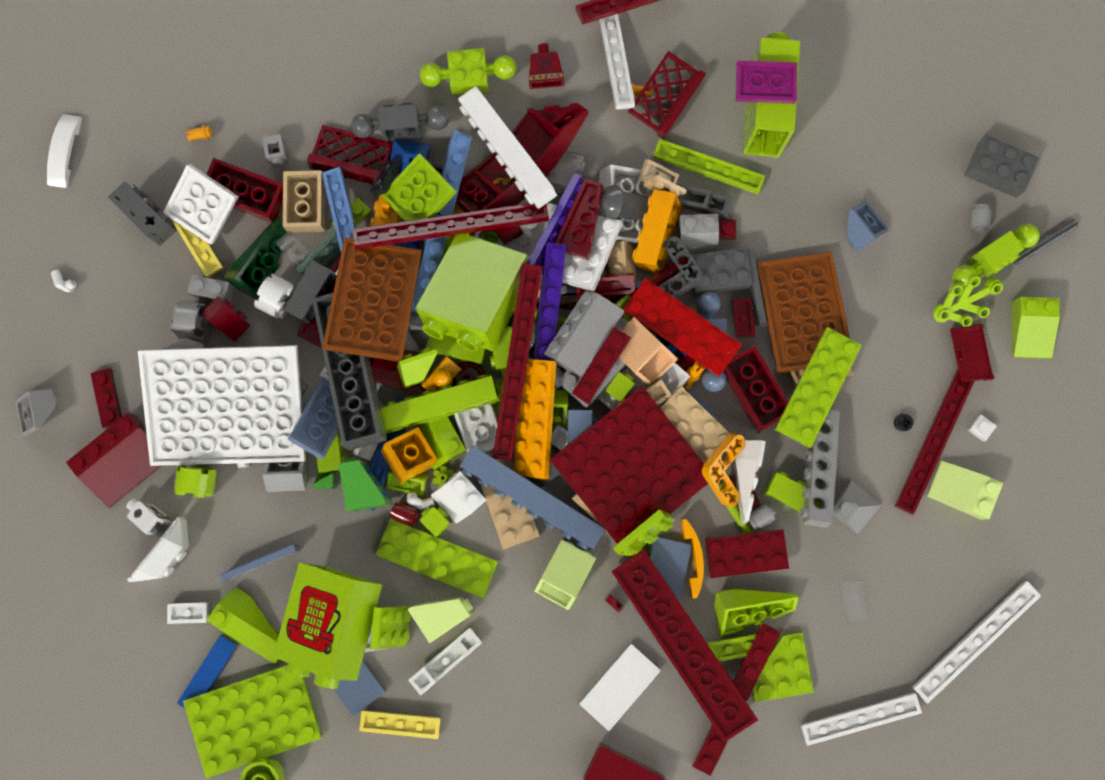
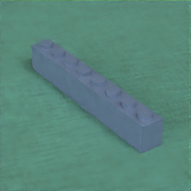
M471 446L459 465L462 468L461 472L470 478L473 475L479 479L478 483L486 488L491 486L496 489L494 491L495 494L503 499L507 496L512 500L511 504L519 509L523 506L529 510L527 512L528 515L535 519H538V517L545 520L544 525L553 530L555 527L561 530L560 535L568 540L571 538L577 540L578 543L576 545L584 550L588 548L594 549L605 531L603 527L474 446Z

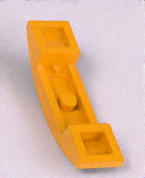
M687 519L680 520L683 539H691L696 577L688 578L690 597L694 599L698 597L703 582V553L693 527Z

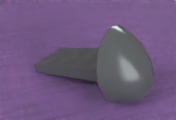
M611 185L603 189L598 215L615 220L616 218L643 220L644 214L648 212L649 197L623 192L618 185Z

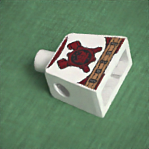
M132 499L127 503L126 508L130 510L127 518L147 535L162 537L174 522L173 519L150 503L137 501L136 499Z

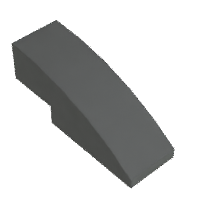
M676 184L687 190L686 194L678 196L682 207L703 214H718V218L728 219L733 205L731 197L714 194L711 190Z

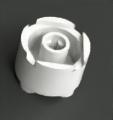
M271 274L272 278L268 276L261 284L257 295L260 297L258 301L255 300L254 306L275 318L283 319L287 313L283 310L285 303L295 291V285L275 274Z

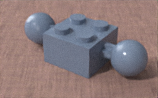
M713 292L702 293L696 302L698 311L704 315V319L727 334L726 318L715 319V314L721 307L719 296ZM706 370L702 375V384L710 392H718L726 385L727 379L724 372L720 377L709 370Z

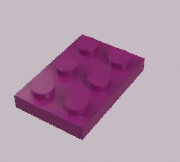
M737 61L735 102L796 103L797 63Z

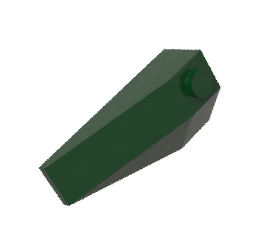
M274 219L234 262L224 276V279L237 290L259 300L260 296L257 295V292L263 281L268 276L272 278L271 274H275V271L278 270L280 254L284 251L289 233L283 228V224Z

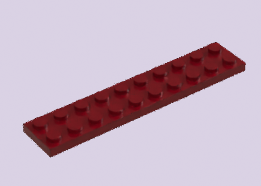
M645 549L612 570L611 572L723 741H728L757 722V716Z

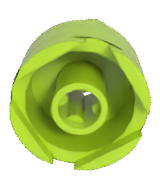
M177 465L174 485L175 494L187 495V493H194V497L200 498L213 496V493H215L217 469L196 465L186 468V465Z
M273 757L253 761L244 768L240 775V780H259L260 778L264 780H285L283 767Z

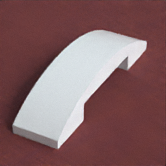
M62 114L55 127L47 162V185L68 187L71 173L68 165L74 137L79 135L82 122V117Z
M471 628L467 629L408 681L421 696L481 645V640Z

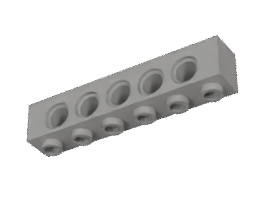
M830 409L822 425L826 433L820 430L812 447L806 451L805 460L808 461L807 468L804 471L806 486L802 492V497L805 498L801 509L803 524L826 528L833 523L840 411ZM818 445H821L824 448V451H821L818 448ZM817 463L822 465L823 470L817 467ZM815 482L820 483L822 488L819 489L815 485ZM814 500L819 502L820 508L814 505Z

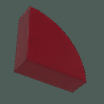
M611 594L605 598V601L618 613L623 609V606Z

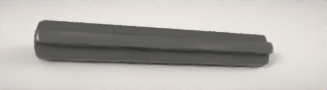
M1075 219L1070 220L1039 239L1033 247L1025 248L1018 253L1021 257L1013 261L1015 265L1022 263L1077 229L1079 224Z

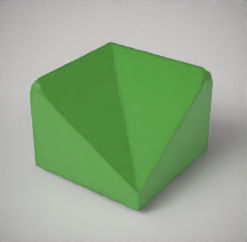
M318 474L313 487L317 489H335L337 474Z

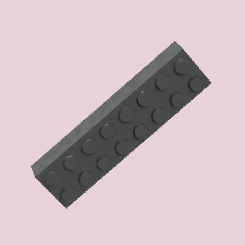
M333 293L312 299L322 350ZM323 350L342 447L354 450L386 441L385 427L369 357Z

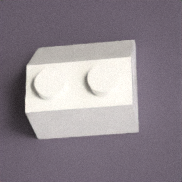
M460 469L431 494V497L456 524L472 514L486 501V498Z

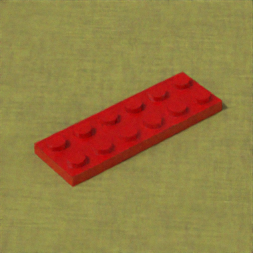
M646 278L623 308L625 313L633 318L635 317L641 324L718 377H720L742 346L734 338Z

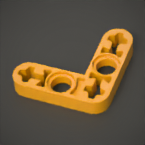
M734 433L726 437L702 468L704 478L723 505L730 507L736 506L739 502V493L725 470L745 446L744 437ZM723 452L726 453V458L724 461H722L721 459ZM722 479L723 486L719 489V482Z

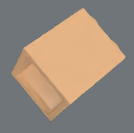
M635 317L621 330L630 336L631 340L619 358L649 386L655 383L678 360Z

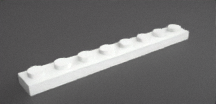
M1023 581L912 686L913 690L928 704L1034 604L1041 595L1028 581Z

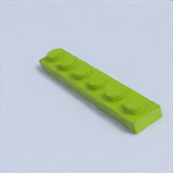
M659 139L653 154L654 159L757 195L765 178V175Z

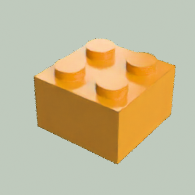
M419 427L386 442L380 451L399 484L431 469L438 460Z

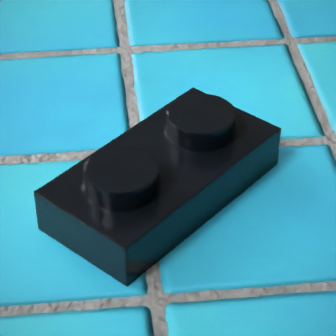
M398 159L386 161L382 165V171L374 179L373 187L370 190L375 196L387 193L402 166Z

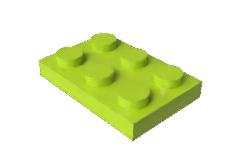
M411 606L374 607L370 649L379 650L407 646L410 638L409 622L411 620V614L408 609Z

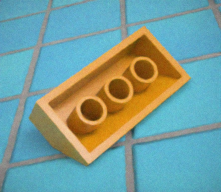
M654 189L653 194L648 199V212L643 216L644 226L642 231H639L637 238L639 243L637 249L633 251L632 259L637 267L657 274L665 268L668 257L665 241L669 237L674 236L682 206L676 193Z

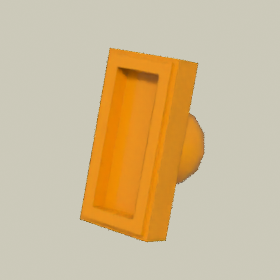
M445 356L421 386L427 391H433V393L440 391L441 387L451 385L452 379L461 368Z

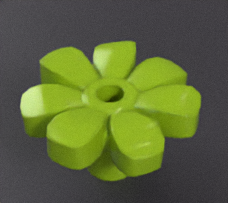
M441 466L440 471L435 470L433 472L436 478L432 479V483L438 484V489L455 471L453 469L447 471L446 466Z

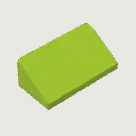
M390 468L386 489L404 493L415 492L418 496H424L428 473L423 472L399 484Z

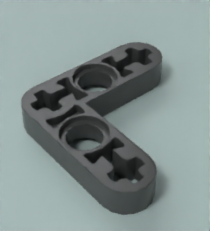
M672 236L665 241V249L680 273L658 287L668 294L669 292L666 288L669 287L672 293L671 296L676 299L698 285L703 279V274L682 241L678 237ZM672 243H674L679 250L677 254L675 250L671 248ZM683 256L689 258L688 263L685 265L679 264V259ZM690 267L692 271L697 275V278L694 279L693 277H691V274L688 270ZM675 282L683 283L680 290L672 289Z

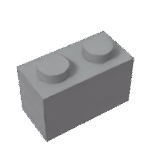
M192 275L187 293L194 298L212 302L217 296L223 301L227 299L232 302L235 287L228 282Z

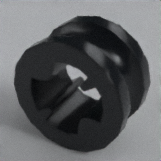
M901 414L895 417L893 424L898 431L904 432L913 427V419L908 414ZM902 417L904 421L908 422V425H905L906 428L899 423L902 421Z

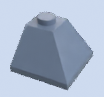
M867 201L849 211L847 238L850 245L858 252L889 231Z

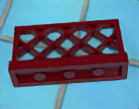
M668 50L635 100V106L638 104L645 105L646 113L639 114L634 108H630L628 113L658 133L657 136L663 139L700 85L706 73L702 70L697 71ZM667 58L675 62L676 68H666L665 61ZM687 70L692 76L690 79L682 80L680 71ZM677 71L678 81L669 82L668 73ZM664 74L666 83L657 84L655 76ZM679 84L680 94L672 95L670 86ZM667 86L669 96L659 97L658 88ZM654 89L656 98L647 99L645 91ZM669 99L671 108L662 110L660 101ZM657 101L659 111L649 112L648 103ZM660 114L661 123L659 126L651 122V115Z
M322 125L312 154L309 153L307 161L310 169L325 172L340 167L344 178L373 185L374 179L379 176L382 170H373L370 165L378 161L383 165L386 161H389L393 143L371 137L359 138L352 132ZM325 132L333 133L335 136L328 141L324 139ZM348 137L353 142L343 146L340 140ZM338 141L341 148L332 152L328 145ZM367 142L371 147L361 151L358 144ZM356 146L359 152L349 156L346 150ZM381 146L388 148L387 152L380 156L376 151ZM324 147L329 151L324 156L317 155L318 151ZM344 151L347 158L341 161L336 160L334 156ZM374 151L376 157L367 161L364 155ZM361 156L365 163L359 166L354 165L352 160Z

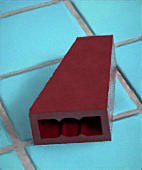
M601 742L582 778L583 780H666L663 774Z

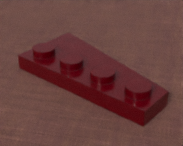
M584 179L555 241L556 244L566 245V253L590 260L604 189L602 183Z

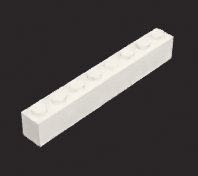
M475 86L459 97L460 111L465 117L467 115L470 117L468 121L474 129L476 127L479 129L477 133L483 141H488L486 145L491 153H497L495 157L500 165H506L505 171L511 179L515 177L517 181L514 183L520 191L524 190L526 192L524 196L529 204L534 203L539 209L555 198L557 194L553 186L479 89Z

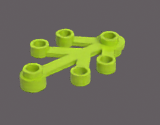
M972 274L968 277V284L964 289L958 283H953L949 287V293L943 304H938L934 307L932 311L933 318L940 323L950 319L959 322L964 327H968L972 324L973 319L968 314L960 315L954 313L955 311L963 309L976 313L981 318L988 317L990 314L989 308L984 305L978 306L971 303L990 293L999 294L1003 289L1002 282L995 277L989 278L985 282L984 288L971 295L973 287H977L981 282L977 275ZM955 296H959L957 302L952 304Z

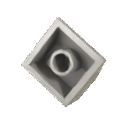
M718 214L679 216L678 238L691 255L718 251Z
M306 451L305 462L265 463L262 476L266 491H305L308 481V451Z

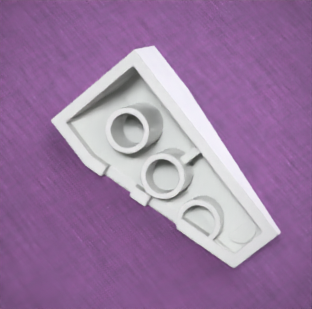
M745 440L743 450L732 462L736 490L739 493L740 518L743 524H746L750 518L754 501V494H751V491L755 490L758 483L755 473L762 465L766 441Z

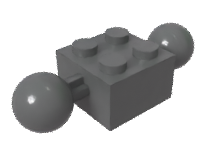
M403 103L401 106L384 105L382 108H378V119H372L367 114L356 115L352 119L351 129L359 138H367L374 133V130H380L384 140L387 142H393V140L422 139L421 125H428L434 130H442L448 125L450 117L448 111L442 106H433L427 113L419 114L416 104Z

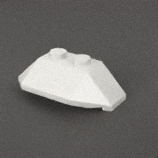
M177 517L135 571L127 579L129 582L165 578L174 571L173 566L177 561L180 562L186 556L187 552L185 551L189 548L187 519Z

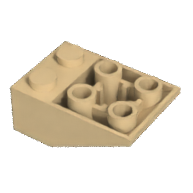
M625 241L614 243L601 275L634 273V280L637 281L635 263L632 259L633 245Z

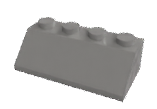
M586 290L544 355L551 361H556L557 366L582 377L624 311L601 295Z

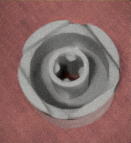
M189 301L177 302L174 306L173 321L170 323L171 332H174L179 339L187 338L193 341H205L203 338L210 335L213 326L202 314L209 305Z

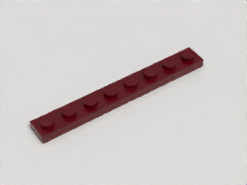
M761 622L733 680L746 701H748L781 633L779 630ZM713 724L692 764L694 768L711 776L728 742L723 741Z

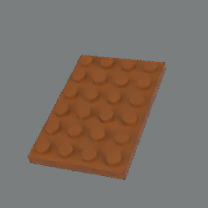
M344 237L323 350L398 362L403 360L422 250L394 245L355 250L354 239Z
M832 252L757 263L777 374L805 370L827 327L850 338Z

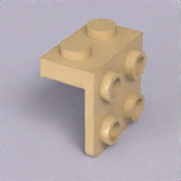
M650 159L645 160L638 181L643 183L645 188L676 193L677 197L686 194L687 191L676 185L679 174Z

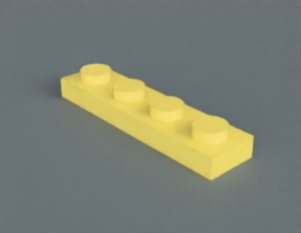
M171 219L207 278L224 270L209 243Z
M362 710L359 731L439 739L441 717Z

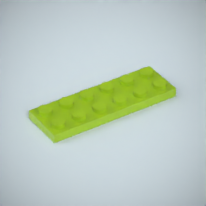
M828 327L825 328L774 430L811 448L862 345Z
M393 519L389 520L375 554L481 598L485 597L498 561L416 528L409 527Z

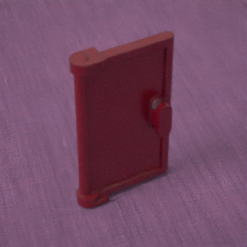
M983 324L950 329L961 382L995 380L990 364Z

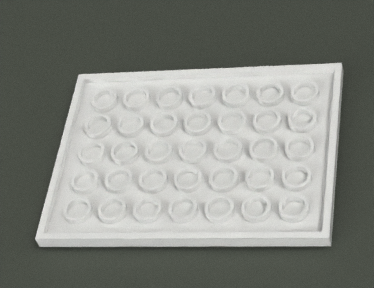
M297 345L145 349L138 351L150 466L305 462L306 450L287 440L303 412Z

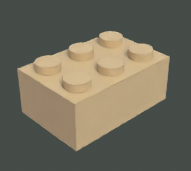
M283 171V228L288 233L326 232V188L322 171Z

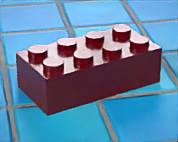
M216 158L212 159L206 175L239 196L232 209L270 223L277 219L283 205V183Z
M754 345L734 356L723 372L726 375L728 385L755 431L759 433L779 421L789 401Z

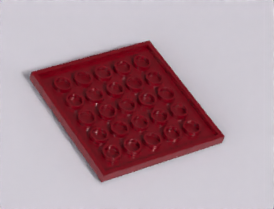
M640 386L549 459L616 544L621 542L659 509L671 514L708 485L702 474L703 461L643 386Z

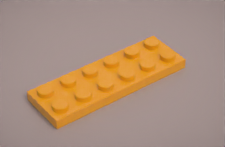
M528 359L516 430L514 472L521 476L549 479L556 361Z

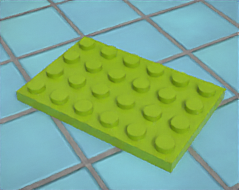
M288 665L183 701L206 779L247 765L257 759L267 758L322 738L304 677L287 673Z

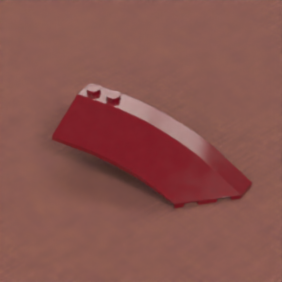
M569 103L568 107H559V105L544 106V110L528 108L527 113L511 133L546 177L567 151L589 112L578 103ZM496 152L491 153L482 163L461 179L456 203L464 213L516 206L525 199L524 195L526 192L518 189L514 183L517 180L515 177L512 179L505 171L506 165L501 166L496 159ZM497 178L511 179L506 185L503 184V181H499L498 184L493 183Z

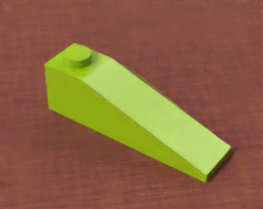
M416 393L414 396L416 398L422 396V394ZM449 417L419 425L420 431L438 459L433 466L434 471L467 452Z
M235 586L217 604L207 618V621L233 639L276 664L279 659L273 657L279 634L272 628L265 614L256 605L253 597L238 586Z
M743 589L719 591L716 593L714 603L718 633L720 636L740 633L744 631L743 627L753 623L757 626L766 618L771 617L775 619L795 611L799 596L793 593Z

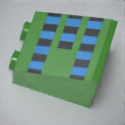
M353 457L344 459V463H339L346 511L355 512L393 504L390 496L366 462Z

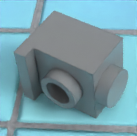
M281 134L262 137L265 157L269 163L278 166L282 165L285 160H288L285 139Z

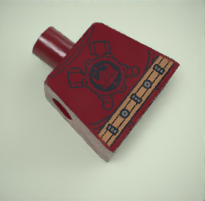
M547 43L539 44L538 53L531 54L529 89L563 87L564 75L558 53L556 51L549 52V45Z

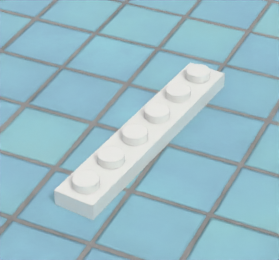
M616 14L600 19L599 22L615 109L617 110L634 108L635 101L619 17Z
M913 692L800 724L805 744L809 746L918 715L922 711L917 695Z

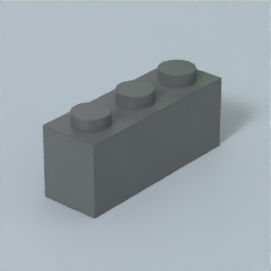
M312 260L305 268L302 279L296 284L292 296L287 299L283 310L309 325L315 315L312 299L327 295L337 275L332 270Z

